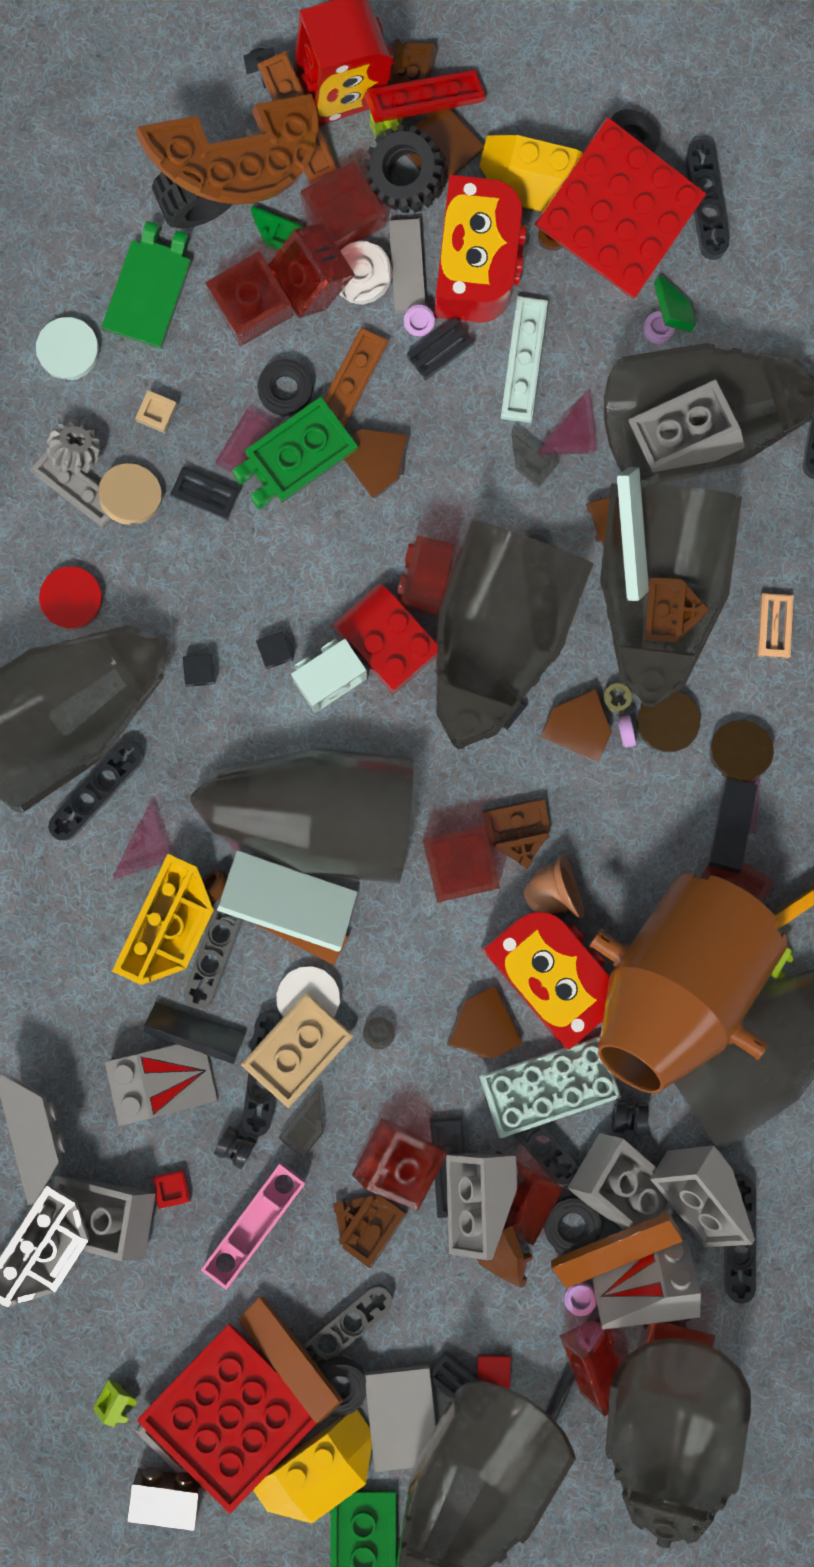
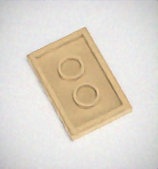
M306 992L241 1063V1066L289 1108L354 1035Z

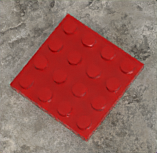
M606 118L534 226L627 296L634 299L706 193L610 118Z
M230 1322L136 1420L229 1514L236 1509L316 1425L271 1363Z

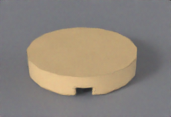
M125 463L114 466L104 474L100 481L98 497L101 508L111 519L121 524L144 523L155 515L160 506L161 487L158 479L148 469L140 465Z

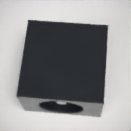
M283 631L256 640L266 670L293 660Z
M211 654L182 657L186 687L215 684Z

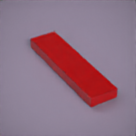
M476 69L370 88L366 90L364 97L374 122L379 123L481 103L485 100L486 95Z

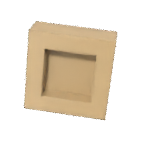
M147 390L135 419L138 423L166 434L178 406L177 402Z

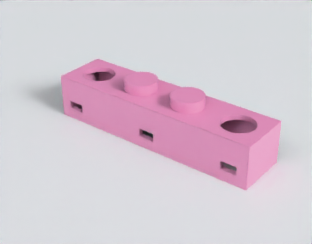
M281 1161L205 1262L201 1271L227 1290L306 1184L307 1180ZM283 1174L290 1176L294 1183L293 1189L285 1194L278 1192L274 1185L275 1179ZM222 1253H228L234 1257L235 1266L229 1272H222L216 1266V1259Z

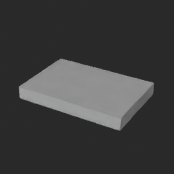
M429 1365L365 1372L375 1472L440 1465Z

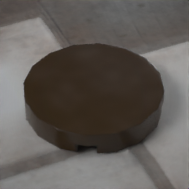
M662 690L652 694L641 705L637 716V729L642 740L650 748L661 752L675 753L688 747L697 737L700 729V713L695 702L686 694L676 690Z
M737 720L730 721L718 729L712 738L709 753L711 763L715 769L717 767L722 776L751 782L758 779L770 767L774 748L771 738L763 728L753 722Z

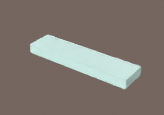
M517 296L501 419L532 422L548 300Z
M628 467L617 476L627 598L631 601H639L649 591L639 467Z

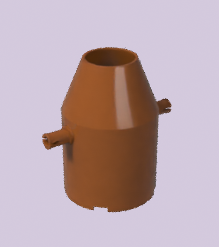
M685 873L676 877L631 945L627 943L625 946L607 934L602 928L590 944L591 948L593 947L614 962L613 966H615L609 977L598 1055L610 1072L638 1090L648 1093L661 1092L721 1053L728 1044L734 1043L755 1057L754 1059L759 1060L765 1052V1048L769 1045L767 1040L765 1041L744 1026L745 1022L742 1020L785 953L787 937L783 932L780 934L775 926L778 919L762 902L739 886L711 875L708 880L695 878V873Z

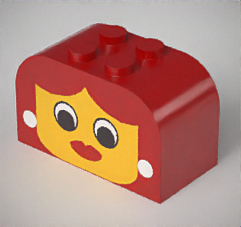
M332 0L301 9L299 11L294 71L304 94H312L318 116V126L368 110L369 107L364 97L366 90L387 86L388 81L391 80V65H394L392 50L389 45L386 46L383 38L382 23L379 17H375L370 1Z
M449 175L434 318L453 320L456 317L459 321L483 323L498 318L507 309L513 286H519L523 263V245L526 235V226L520 225L522 215L521 201L514 189L508 184L494 179Z
M545 912L525 914L513 921L481 950L559 1043L567 1050H570L603 1021L609 976L603 970L606 963L595 950L587 951L581 944L585 938L574 925L567 927L558 917Z

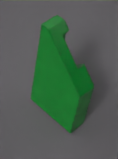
M252 206L250 211L264 245L294 258L305 232V226Z
M659 276L654 282V287L664 325L691 332L696 326V321L690 301L664 277Z

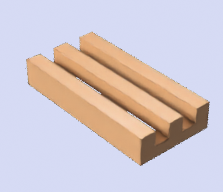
M761 594L757 656L790 658L794 595ZM771 600L773 601L770 649H766L768 603ZM780 601H785L783 650H777Z

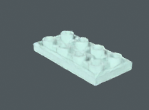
M237 851L217 911L339 952L343 945L357 892Z
M600 1036L577 1043L570 1050L562 1048L479 1076L499 1138H504L621 1098L613 1073L606 1068L599 1058Z

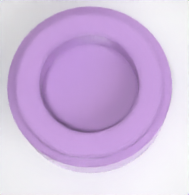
M414 303L405 310L403 321L406 330L410 334L424 336L433 329L435 318L432 309L428 305Z
M661 311L651 313L647 317L643 328L646 338L655 344L668 342L675 332V328L664 325Z
M630 715L619 717L618 725L623 747L636 746Z
M585 1282L567 1288L564 1293V1303L567 1309L576 1316L590 1314L597 1303L594 1289Z

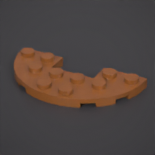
M308 94L255 104L252 112L261 133L258 135L209 144L198 115L138 126L136 136L144 151L158 169L185 190L216 202L249 204L268 200L279 195L293 185L302 175L315 150L318 116L313 96Z

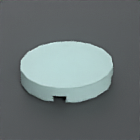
M73 317L58 318L49 322L40 331L36 341V355L42 367L52 377L77 380L87 375L95 367L98 360V340L93 330L84 321Z

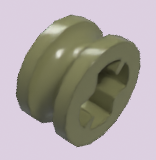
M614 683L604 691L602 701L609 711L619 713L630 705L632 693L626 685ZM612 690L615 693L618 690L624 693L622 699L625 701L624 705L621 706L620 703L616 706L611 703L612 696L609 693Z

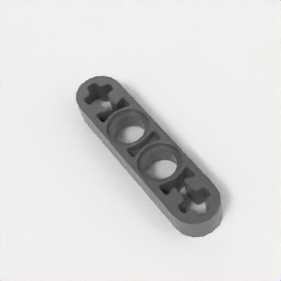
M221 897L216 903L184 991L187 1004L197 1009L207 1007L213 1002L244 920L230 915V918H236L235 924L229 920L219 919L220 913L223 916L227 915L217 911ZM221 924L227 926L230 930V938L225 943L216 941L213 934L214 929ZM209 954L216 956L219 960V968L214 973H208L203 968V959ZM198 974L204 978L214 979L213 984L211 982L205 983L203 992L207 994V998L200 999L199 1002L195 1001L196 995L192 993L193 989L200 988L203 979H197Z
M380 1284L369 1287L302 1343V1347L309 1355L312 1350L307 1347L313 1345L316 1354L323 1358L320 1362L316 1356L312 1358L315 1364L318 1366L323 1361L336 1357L386 1315L392 1306L391 1292ZM375 1293L377 1296L384 1294L386 1296L383 1300L385 1306L382 1308L378 1305L374 1306L369 1310V1314L373 1317L368 1319L365 1311L357 1305L362 1302L364 1308H366L372 1302L371 1294ZM354 1312L360 1315L362 1318L360 1328L350 1330L345 1327L343 1320L349 1313ZM324 1334H332L337 1340V1346L331 1351H325L319 1346V1338Z

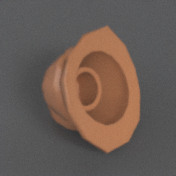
M566 853L559 856L554 864L548 865V867H544L535 873L526 885L524 897L528 906L535 912L549 914L570 912L580 920L584 917V906Z

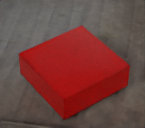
M184 1169L152 1176L158 1209L191 1201Z
M477 1354L478 1378L493 1390H510V1355Z

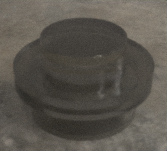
M375 1017L365 1024L363 1037L370 1047L384 1049L393 1042L395 1029L388 1019Z

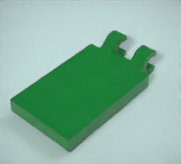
M146 221L141 243L131 241L102 324V329L162 349L192 264L191 259L185 258L190 239H187V233L176 230L171 248L157 244L161 230L158 229L159 224Z
M319 397L245 449V454L249 459L236 466L232 472L240 485L247 482L255 474L263 487L250 496L252 498L251 501L260 510L276 496L281 503L285 502L357 451L358 446L323 398Z
M357 1490L330 1510V1567H396V1490Z

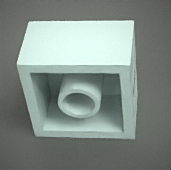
M337 639L330 641L321 648L322 654L313 660L307 657L294 666L296 671L291 673L294 683L314 713H317L367 680L366 669L346 639L340 642Z

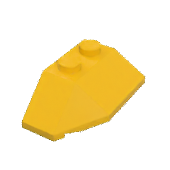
M519 135L486 136L479 168L487 179L499 180L512 187L521 201L522 208L543 212L582 152L577 149Z
M167 854L112 972L143 985L187 969L214 912L198 867Z
M357 1409L351 1414L339 1417L284 1457L253 1490L267 1512L314 1523L366 1485L372 1449L370 1426Z

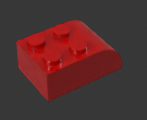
M380 583L331 624L343 639H346L353 651L392 695L396 694L441 653V648L394 595Z

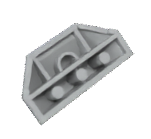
M4 1073L0 1074V1098L27 1204L32 1205L36 1203L62 1161L61 1153L66 1152L62 1134H56L53 1121H57V1113L53 1101L48 1102L46 1095L13 1076Z
M48 1183L36 1203L32 1204L0 1255V1303L6 1307L17 1305L18 1302L55 1293L89 1240V1235L76 1200Z

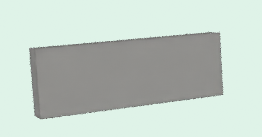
M420 219L389 220L395 314H404L405 310L414 303L425 304Z
M45 451L32 466L30 472L102 529H105L112 519L102 510L99 503V485L81 471L77 476L71 470L63 474L61 466L52 467L51 458L46 457L47 453Z

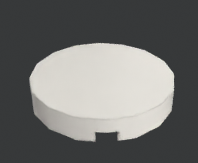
M361 240L349 243L339 250L330 271L332 285L339 295L350 303L361 305L374 302L384 295L391 284L393 274L391 261L384 250L378 245Z
M313 966L299 967L289 972L280 982L276 995L277 1007L282 1017L289 1012L306 992L333 1017L336 1015L340 1004V991L334 978L325 970Z

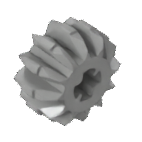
M71 421L66 426L58 424L55 430L51 431L47 439L46 457L51 458L52 467L61 466L63 474L68 470H71L75 476L80 473V470L88 473L92 466H95V463L98 462L100 455V440L95 438L94 430H84L83 423L79 427L74 426Z

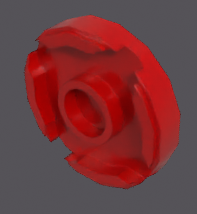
M67 566L56 569L45 578L40 587L39 603L43 614L51 623L60 628L76 630L89 625L99 614L103 594L99 583L91 573L79 567Z

